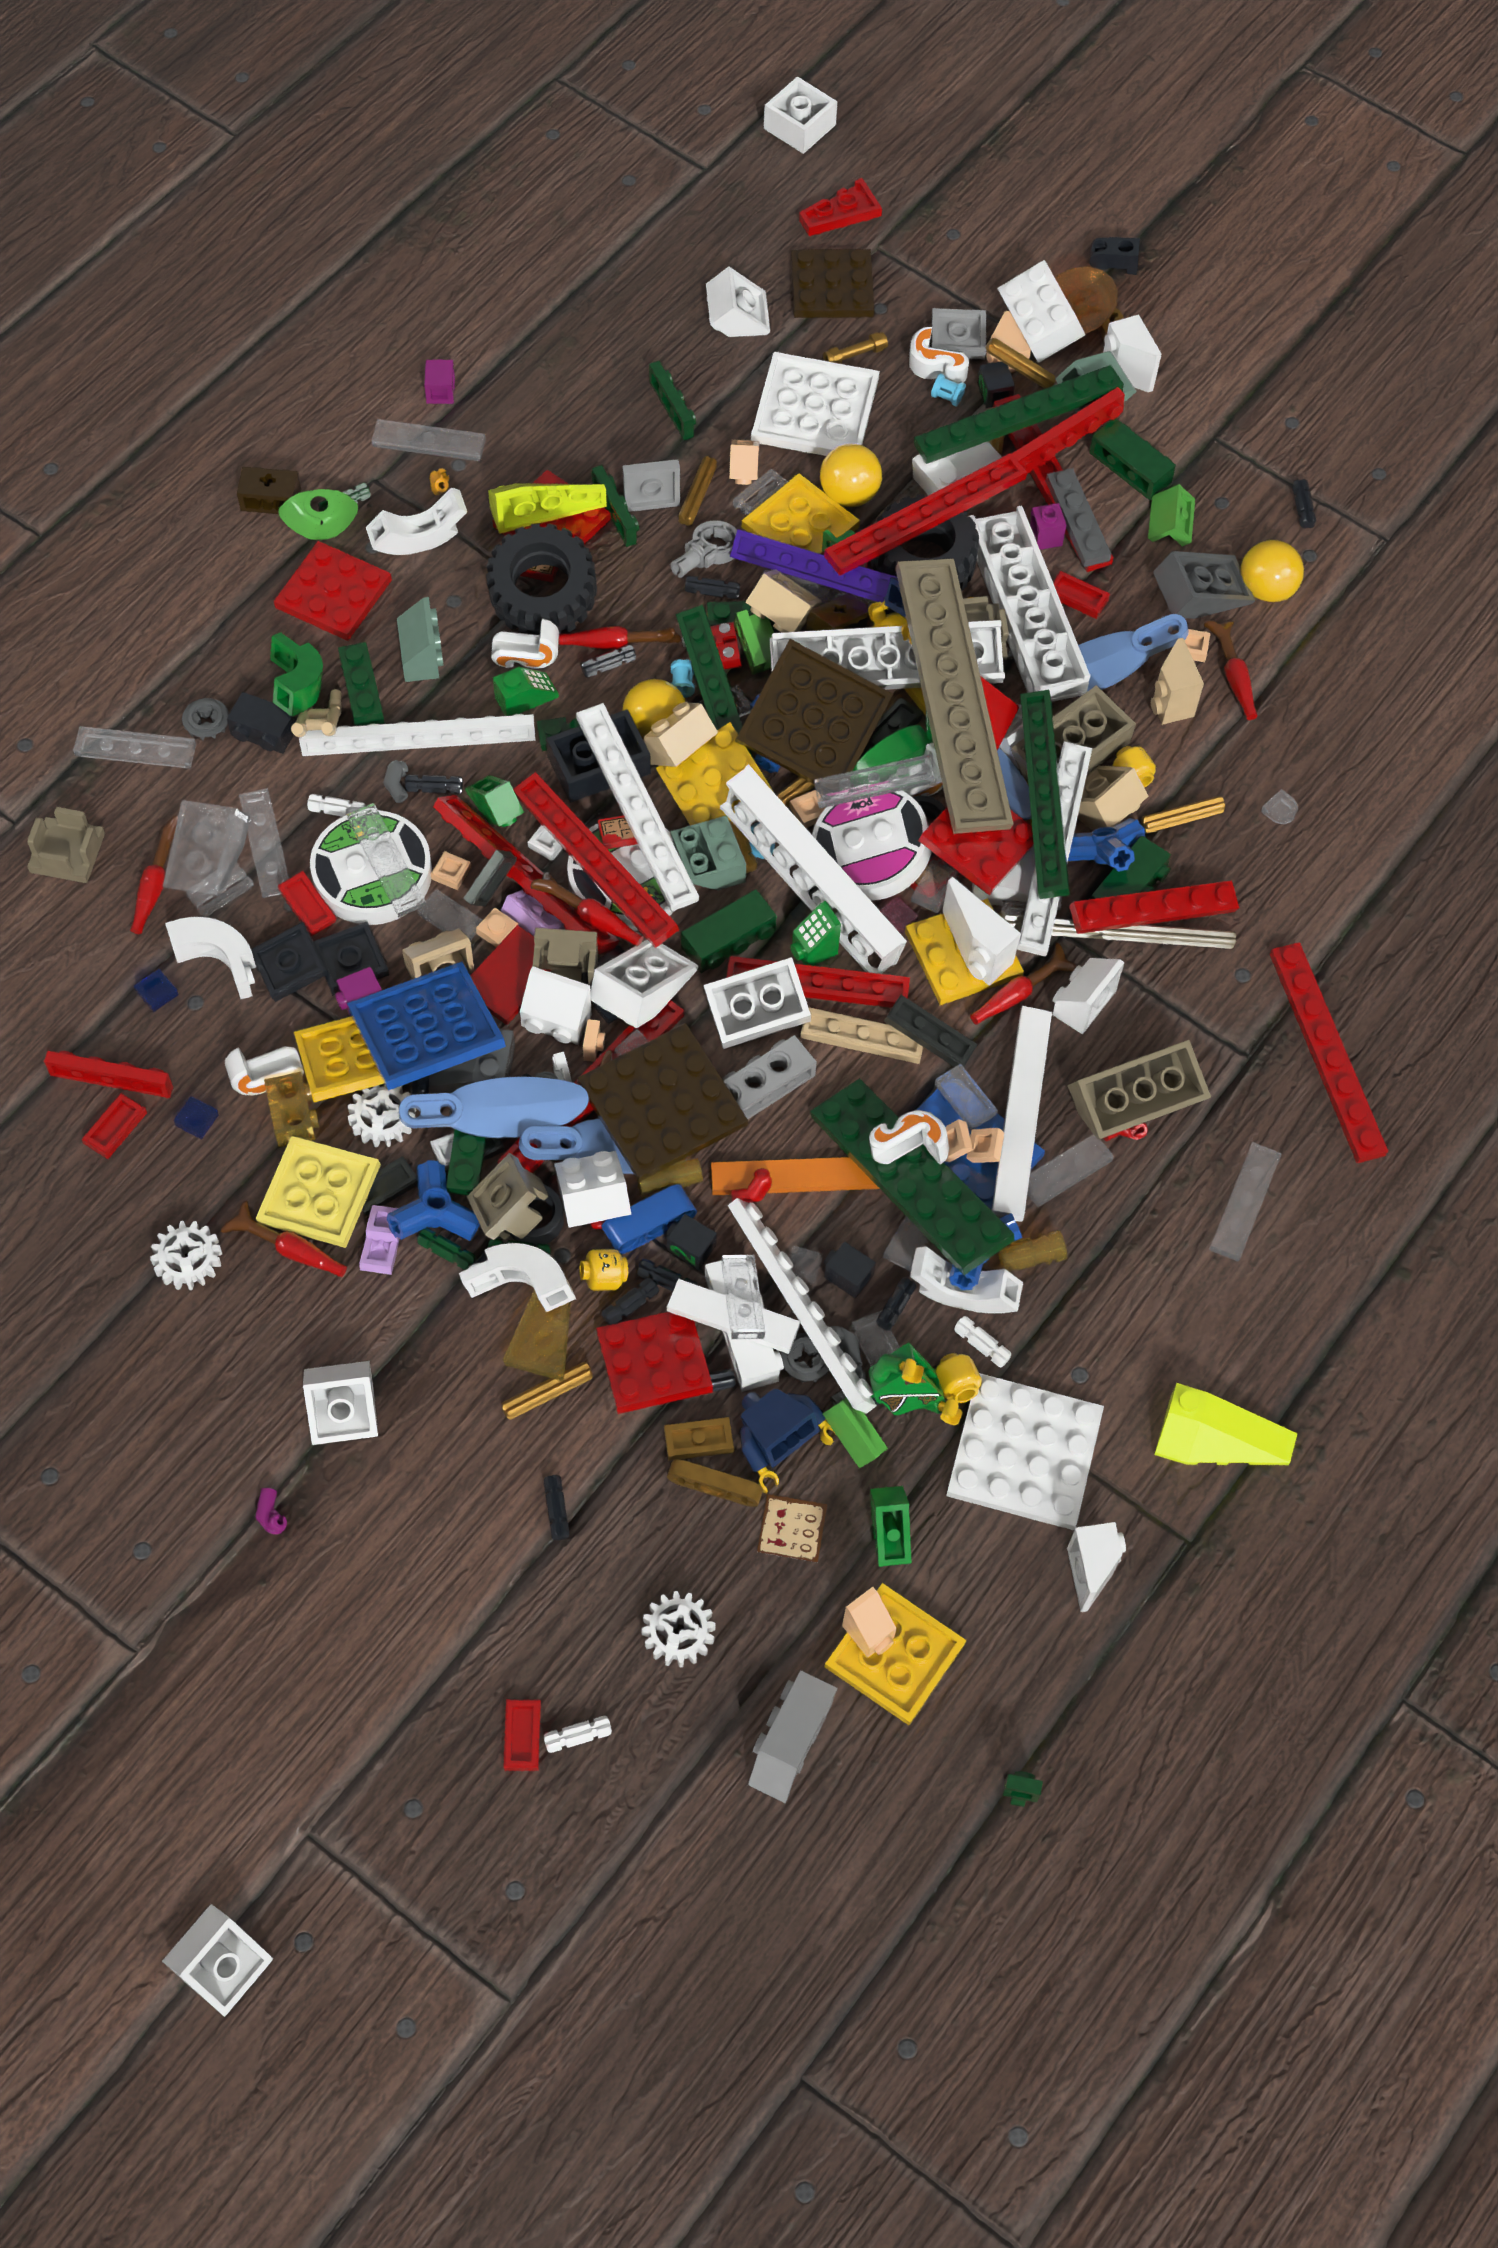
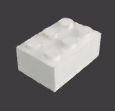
M1045 260L998 287L1004 302L1038 363L1085 336L1074 311Z
M792 957L704 985L705 994L723 1049L811 1022V1014Z

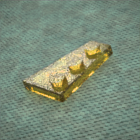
M534 1289L503 1358L505 1365L564 1382L571 1301L546 1312Z

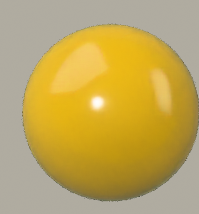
M854 443L840 445L828 453L821 465V486L825 494L841 506L858 507L864 505L877 494L882 482L880 462L876 455L865 446Z
M1266 540L1256 544L1246 553L1240 571L1244 583L1254 597L1263 601L1278 602L1290 598L1299 589L1303 580L1304 565L1301 556L1290 544L1280 540Z
M648 679L638 683L628 692L622 711L628 709L644 741V736L652 731L651 727L653 724L661 719H667L674 713L673 709L677 705L686 701L679 689L673 684L661 679Z

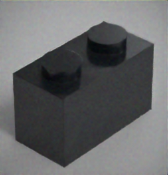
M244 692L241 693L227 717L230 734L234 738L242 742L248 741L257 744L264 750H274L284 754L294 736L291 727L297 721L296 715L290 716L273 702Z

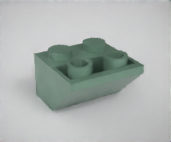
M1110 351L1075 360L1055 378L1057 383L1060 384L1111 365L1124 383V402L1137 392ZM1088 405L1079 407V408L1074 409V410H1075V412L1077 413V412H1079L1080 410H1082L1083 408L1087 407Z
M425 597L397 618L405 682L439 678L438 667L444 666L436 608L430 609L429 597Z
M727 815L670 831L677 853L693 884L721 890L746 882V862Z

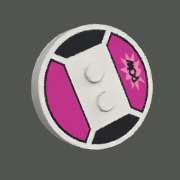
M885 785L863 786L842 794L824 809L812 833V836L870 901L894 896L908 888L922 874L932 852L918 841L921 834L929 827L921 806L906 792Z

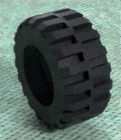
M917 494L915 498L907 496L901 498L898 504L896 501L887 506L886 511L884 510L877 517V522L925 498V495ZM964 511L870 560L871 569L897 577L895 567L901 561L954 559L962 592L967 587V583L971 581L976 567L979 548V533L975 529L976 524L971 517H967L968 513ZM912 541H930L941 546L947 553L935 558H920L909 554L902 546Z
M540 523L531 524L532 528L524 529L523 526L515 529L516 534L513 536L507 534L502 538V546L498 544L492 550L493 558H489L487 563V585L491 604L495 608L496 615L500 620H505L506 626L511 630L519 628V633L540 635L542 618L556 625L559 634H561L560 631L565 629L567 632L572 631L576 628L575 622L582 623L587 618V611L592 610L595 603L594 596L597 595L595 565L589 548L584 547V542L578 536L572 538V531L566 528H562L561 531L557 530L556 525L547 524V527H540ZM538 565L554 566L562 570L569 577L567 583L560 591L547 597L526 595L515 584L523 572Z

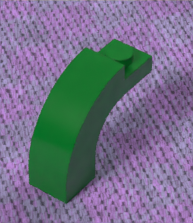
M281 632L273 635L270 660L287 672L274 678L273 703L290 716H295L311 708L317 702L321 693L323 661L319 652L310 643L299 646Z
M920 725L903 728L872 747L856 763L848 780L855 788L869 785H885L892 776L912 765L923 762L925 760L926 746L933 743V739L930 741L926 737V732Z

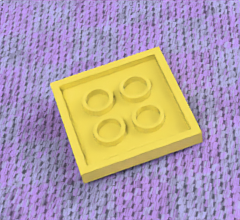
M291 1136L256 1216V1220L262 1225L290 1231L301 1236L346 1248L381 1164L375 1158Z

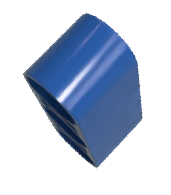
M676 1184L630 1206L631 1215L607 1219L602 1224V1229L614 1249L618 1250L622 1255L664 1235L674 1221L679 1223L684 1214L694 1218L697 1210L680 1184Z

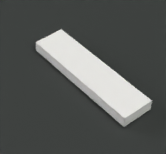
M678 1279L667 1305L668 1312L788 1354L800 1326V1321L680 1279Z

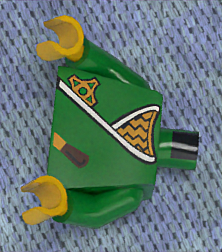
M910 1343L903 1345L891 1354L882 1355L877 1363L870 1367L869 1376L873 1391L871 1397L877 1406L883 1403L893 1415H901L915 1409H927L937 1414L942 1413L940 1417L945 1423L950 1425H957L963 1412L961 1409H958V1403L953 1399L945 1401L936 1370Z

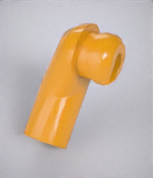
M440 468L438 471L434 470L430 474L431 490L433 494L438 496L447 491L449 487V475H446V470Z

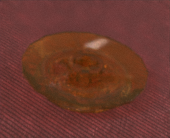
M1089 266L1077 267L1062 272L1055 277L1085 334L1099 328L1111 317L1117 305L1118 290L1112 277L1103 270Z

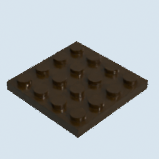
M789 639L735 742L746 746L749 750L839 797L893 693L800 643Z
M686 1023L577 1078V1084L587 1091L589 1103L638 1182L748 1126L749 1120Z

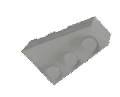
M801 1670L795 1682L788 1680L780 1699L784 1700L781 1709L776 1706L774 1707L766 1724L771 1727L768 1734L761 1733L753 1748V1752L758 1755L748 1783L749 1786L786 1803L793 1781L804 1765L803 1761L817 1738L838 1688Z

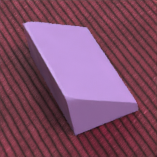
M523 890L506 897L501 912L517 922L518 926L531 935H535V928L565 930L564 924L554 915L547 913L541 903L534 897L527 895Z

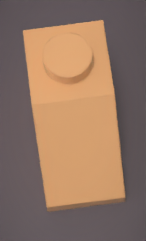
M1010 310L1005 311L991 338L1000 340L1029 359L1031 349ZM986 352L988 363L1002 362ZM1008 366V367H1009V370H1010V373L1016 371V370H1014L1013 368H1011L1010 366Z
M732 440L729 479H735V484L748 485L752 483V480H757L759 441Z
M871 1587L846 1606L842 1624L843 1628L867 1658L875 1652L880 1655L894 1644L892 1639L896 1632V1626L874 1587Z

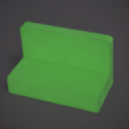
M1180 484L1153 495L1148 539L1151 542L1168 535L1182 547L1192 542L1195 498Z
M747 610L737 612L734 625L752 675L771 669L770 638L774 631L769 618L765 617V619H762L755 614L749 616Z
M847 1397L823 1413L827 1422L859 1468L875 1460L888 1449L864 1412L854 1409Z

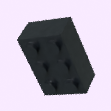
M628 709L610 715L640 778L651 774L650 752ZM580 726L546 738L547 758L569 803L610 789Z

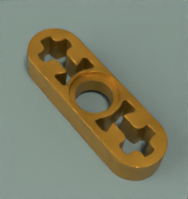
M673 1460L667 1478L677 1485L750 1507L758 1506L763 1492V1488L755 1482L684 1460Z

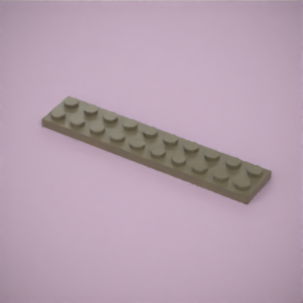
M954 559L898 562L895 567L953 834L1011 829L1013 819Z

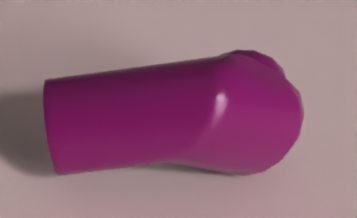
M261 1488L255 1515L256 1520L266 1532L276 1535L280 1534L287 1526V1519L274 1509L277 1491L271 1488Z

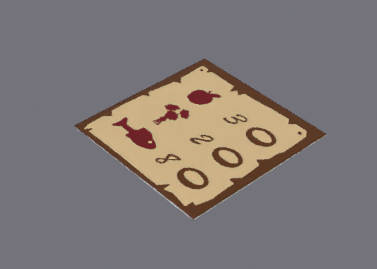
M767 1494L757 1552L818 1563L827 1504Z

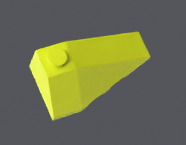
M515 483L488 490L490 510L499 534L522 526L527 527L531 526V524L544 523L607 507L604 484Z
M1176 1383L1169 1400L1154 1455L1185 1465H1197L1198 1463H1217V1465H1228V1463L1289 1465L1297 1433L1208 1392Z

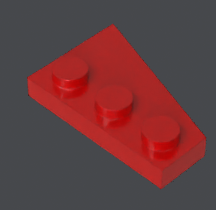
M863 178L855 181V186L848 190L842 188L837 191V196L830 200L822 199L799 212V221L809 236L819 235L823 232L881 217L882 207Z

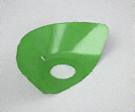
M318 489L292 496L279 508L278 512L284 523L296 533L308 539L325 540L339 535L350 525L358 512V505L350 496L343 492ZM314 497H324L328 501L327 509L322 512L313 510L310 502Z

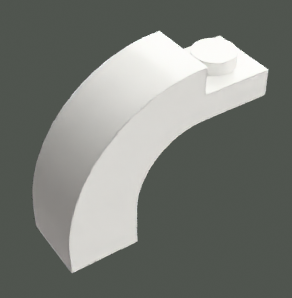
M451 487L430 509L420 514L399 516L382 510L366 527L374 550L393 555H409L436 548L458 533L456 523L467 513V509L460 490Z
M188 917L165 923L177 963L197 957L219 959L232 971L240 999L252 996L250 985L254 984L255 981L251 969L256 968L249 944L236 929L222 921L206 917Z
M508 1243L485 1249L487 1261L473 1264L467 1270L459 1273L463 1285L472 1298L508 1282H523L534 1287L537 1297L546 1312L576 1299L558 1263L549 1254L531 1245Z
M927 1246L916 1248L910 1277L920 1284L919 1292L944 1305L974 1312L1009 1313L1018 1311L1023 1282L1006 1269L981 1271L978 1284L973 1287V1290H961L959 1287L952 1285L949 1280L952 1264L945 1261Z

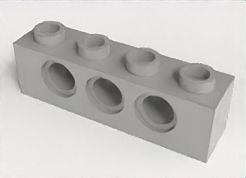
M794 1035L787 1040L782 1039L778 1041L769 1052L763 1056L757 1055L753 1057L744 1068L738 1072L732 1071L728 1073L722 1080L747 1119H750L813 1078L816 1074L817 1061ZM774 1067H782V1068H784L785 1070H784V1071H781V1072H777V1071H774L772 1068H774ZM754 1082L758 1083L760 1086L757 1088H751L747 1086V1084Z

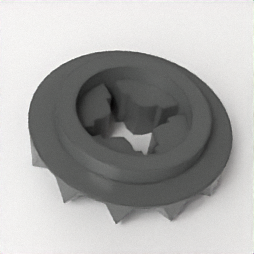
M198 699L189 704L183 712L182 722L184 729L189 732L191 737L198 736L202 741L205 737H213L215 739L218 733H225L229 712L226 706L216 699ZM211 716L212 723L205 722L202 724V717L207 719Z
M807 1333L796 1334L789 1354L781 1352L784 1369L790 1378L794 1377L802 1383L805 1381L817 1382L819 1378L827 1375L829 1368ZM802 1348L807 1352L808 1356H816L812 1359L811 1368L809 1365L807 1366L805 1361H798L802 1357Z

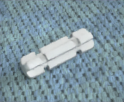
M310 794L307 803L308 810L320 813L321 810H324L325 814L342 817L366 810L365 803L353 801V803H350V800L326 796L324 799L322 798L323 795Z
M962 1317L955 1325V1332L962 1338L967 1337V1342L986 1357L991 1356V1361L998 1367H1003L1009 1361L1011 1352L1003 1345L999 1347L997 1345L998 1341L979 1326L974 1327L975 1323L968 1317Z
M601 1716L595 1718L592 1723L584 1721L564 1727L561 1732H557V1730L544 1734V1741L548 1752L552 1753L562 1750V1746L565 1745L569 1748L592 1741L595 1736H598V1738L609 1736L612 1729L608 1717Z

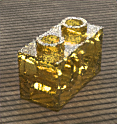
M297 1072L264 1079L278 1147L287 1146L291 1136L309 1141L316 1140L314 1128L319 1127L316 1109H309L308 1101L313 1100L308 1082L304 1083L302 1073ZM288 1093H296L292 1098L284 1097ZM294 1120H302L298 1125H289Z

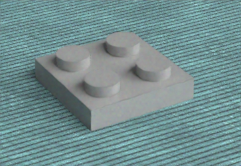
M933 308L932 348L965 353L968 359H985L986 310Z
M678 459L623 465V496L627 502L628 512L680 506V466Z

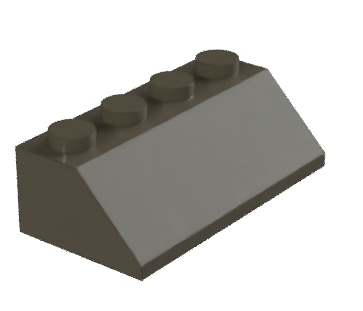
M1096 685L1053 717L1057 765L1064 741L1092 748V753L1087 771L1088 775L1131 742L1136 723ZM1022 739L1011 748V752L1023 778L1028 784L1025 741Z
M1190 1040L1068 1085L1079 1116L1098 1140L1211 1098Z

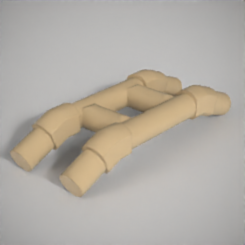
M334 689L330 692L328 708L312 709L313 707L298 714L296 723L291 727L293 734L296 737H304L307 731L322 730L326 736L335 735L338 719L341 715V691Z

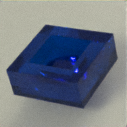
M160 969L134 985L137 994L153 1012L179 995L177 989Z
M190 1096L173 1121L175 1126L202 1139L219 1114L217 1109Z

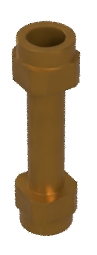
M884 332L873 333L869 335V340L840 350L837 347L828 349V351L823 353V359L827 362L842 364V360L871 350L874 353L883 351V349L888 347L887 337Z

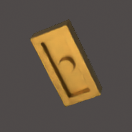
M729 1417L664 1425L668 1461L734 1452Z

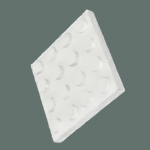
M774 352L751 433V441H759V444L827 456L830 451L843 444L854 443L862 445L880 371Z
M979 1373L982 1384L978 1394L970 1400L946 1496L1075 1530L1104 1406Z

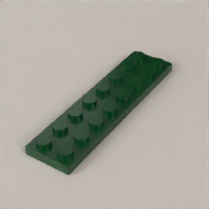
M860 1078L810 1111L812 1119L963 1275H966L1015 1241L1014 1233L944 1162L939 1164L924 1144L889 1164H882L873 1159L869 1140L871 1131L884 1123L888 1129H893L899 1117Z

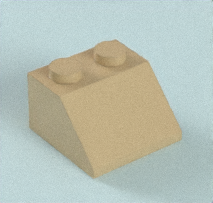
M775 569L762 575L746 603L752 606L750 610L762 619H765V617L775 622L774 627L778 631L787 633L799 632L806 624L810 610L820 606L822 600Z
M1184 638L1177 639L1161 667L1158 681L1155 682V692L1153 698H1151V708L1155 715L1158 714L1162 725L1194 717L1204 685Z
M680 703L673 709L674 713L667 719H661L652 725V731L644 736V743L651 756V765L676 767L718 733L701 703Z
M1098 766L1086 776L1077 818L1091 830L1102 827H1114L1120 824L1128 814L1137 811L1140 808V804L1149 796L1135 769L1132 767Z
M460 929L444 931L435 938L424 942L412 943L408 948L402 950L404 963L411 979L461 961L464 963L469 974L474 972L471 942L468 936Z

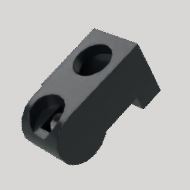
M1109 237L1095 239L1090 247V265L1096 270H1106L1109 268L1127 269V274L1137 275L1140 238Z

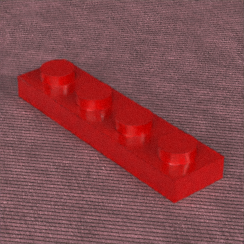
M47 1051L44 1060L50 1076L170 1098L173 1090L169 1074L158 1068H149L147 1070L137 1068L127 1062L116 1064L106 1062L102 1058L95 1056L89 1058L79 1057L68 1051Z

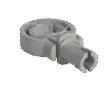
M707 521L700 524L694 530L692 540L685 544L686 553L671 562L672 572L675 575L678 574L679 578H682L695 567L708 568L712 564H724L732 561L734 558L730 557L737 529L723 521ZM711 534H714L715 538H722L727 544L725 546H717V544H711L706 540L711 538Z

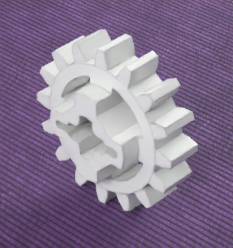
M385 1084L384 1087L377 1085L373 1086V1089L370 1090L368 1088L362 1089V1096L358 1094L353 1095L355 1104H348L349 1114H351L348 1116L349 1125L353 1126L352 1129L355 1136L361 1134L364 1144L372 1139L374 1147H378L380 1141H385L387 1147H390L391 1139L395 1138L397 1141L402 1142L401 1133L410 1134L412 1132L411 1128L405 1126L399 1118V1105L404 1098L411 1095L409 1092L403 1093L402 1086L388 1091ZM416 1108L410 1109L408 1111L409 1115L416 1118L414 1114ZM365 1123L371 1124L372 1128L367 1126Z
M180 1221L179 1229L176 1230L171 1225L167 1226L169 1234L159 1233L157 1236L160 1244H152L151 1246L155 1255L150 1256V1260L153 1266H155L154 1271L157 1277L162 1276L165 1285L174 1281V1286L177 1290L182 1287L183 1283H187L189 1290H193L194 1282L196 1281L204 1286V1277L206 1275L213 1278L216 1276L212 1267H221L220 1258L217 1256L222 1255L220 1245H217L219 1241L216 1234L210 1235L208 1226H204L199 1230L196 1221H193L190 1227H186L184 1221Z
M674 1591L672 1600H668L663 1594L661 1595L660 1606L655 1603L650 1604V1611L653 1615L644 1614L643 1622L649 1626L642 1628V1636L650 1637L645 1641L646 1649L655 1647L653 1652L655 1660L663 1655L665 1656V1665L669 1666L672 1660L675 1659L679 1667H683L684 1659L689 1658L695 1664L697 1663L696 1653L704 1656L707 1655L708 1649L704 1644H713L714 1636L708 1632L715 1631V1622L708 1621L712 1617L711 1609L702 1611L704 1606L702 1599L693 1603L692 1593H688L685 1599H680L678 1591ZM677 1609V1611H675V1612H673V1613H671V1614H669V1615L665 1614L666 1612H668V1611H670V1610ZM691 1613L697 1617L701 1628H699L698 1624L692 1622L690 1618ZM678 1624L684 1625V1630H681L679 1634L673 1633V1629H676ZM656 1630L659 1631V1634L665 1636L667 1640L666 1646L659 1640ZM689 1643L693 1644L692 1646L686 1649L679 1650L681 1647Z

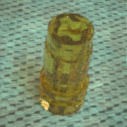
M698 1158L683 1159L641 1182L637 1180L641 1198H648L653 1193H658L676 1184H680L684 1188L703 1182Z
M1059 1229L1048 1232L1047 1236L1044 1233L1039 1234L1036 1239L1031 1240L1029 1237L1014 1241L998 1252L1002 1269L1007 1271L1021 1270L1037 1266V1264L1043 1262L1048 1265L1052 1264V1260H1055V1262L1067 1260L1065 1242Z

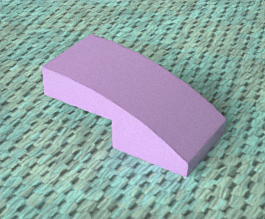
M372 1205L366 1227V1240L359 1262L361 1271L392 1275L400 1238H395L386 1219L388 1213L398 1208Z

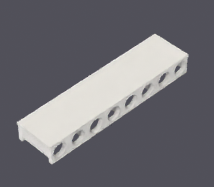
M1017 506L1015 512L975 519L974 515L969 516L975 522V529L979 533L977 563L993 604L999 603V609H1005L1009 631L1007 641L1027 693L1049 689L1051 702L1084 695L1088 692L1090 674L1023 507Z
M1001 620L968 622L980 676L990 684L1003 683L1005 672H1003ZM902 626L772 633L770 638L772 671L789 639H792L885 690L921 688L913 646L910 644L909 639L903 640Z
M749 764L745 766L744 770L726 782L729 792L726 802L720 806V809L811 911L824 901H827L831 909L836 908L838 910L835 915L841 923L839 942L865 972L882 974L891 966L894 967L907 941ZM736 800H740L741 802L734 806V813L732 810V803ZM759 821L760 824L754 827L753 834L751 831V825L752 823ZM778 843L779 846L773 850L772 855L770 847L772 844ZM793 865H798L799 868L793 871L792 878L789 872L790 868ZM817 886L819 889L812 894V900L809 896V890ZM856 930L858 934L851 939V944L848 940V934ZM873 952H876L882 959L878 968H874L868 963V956Z

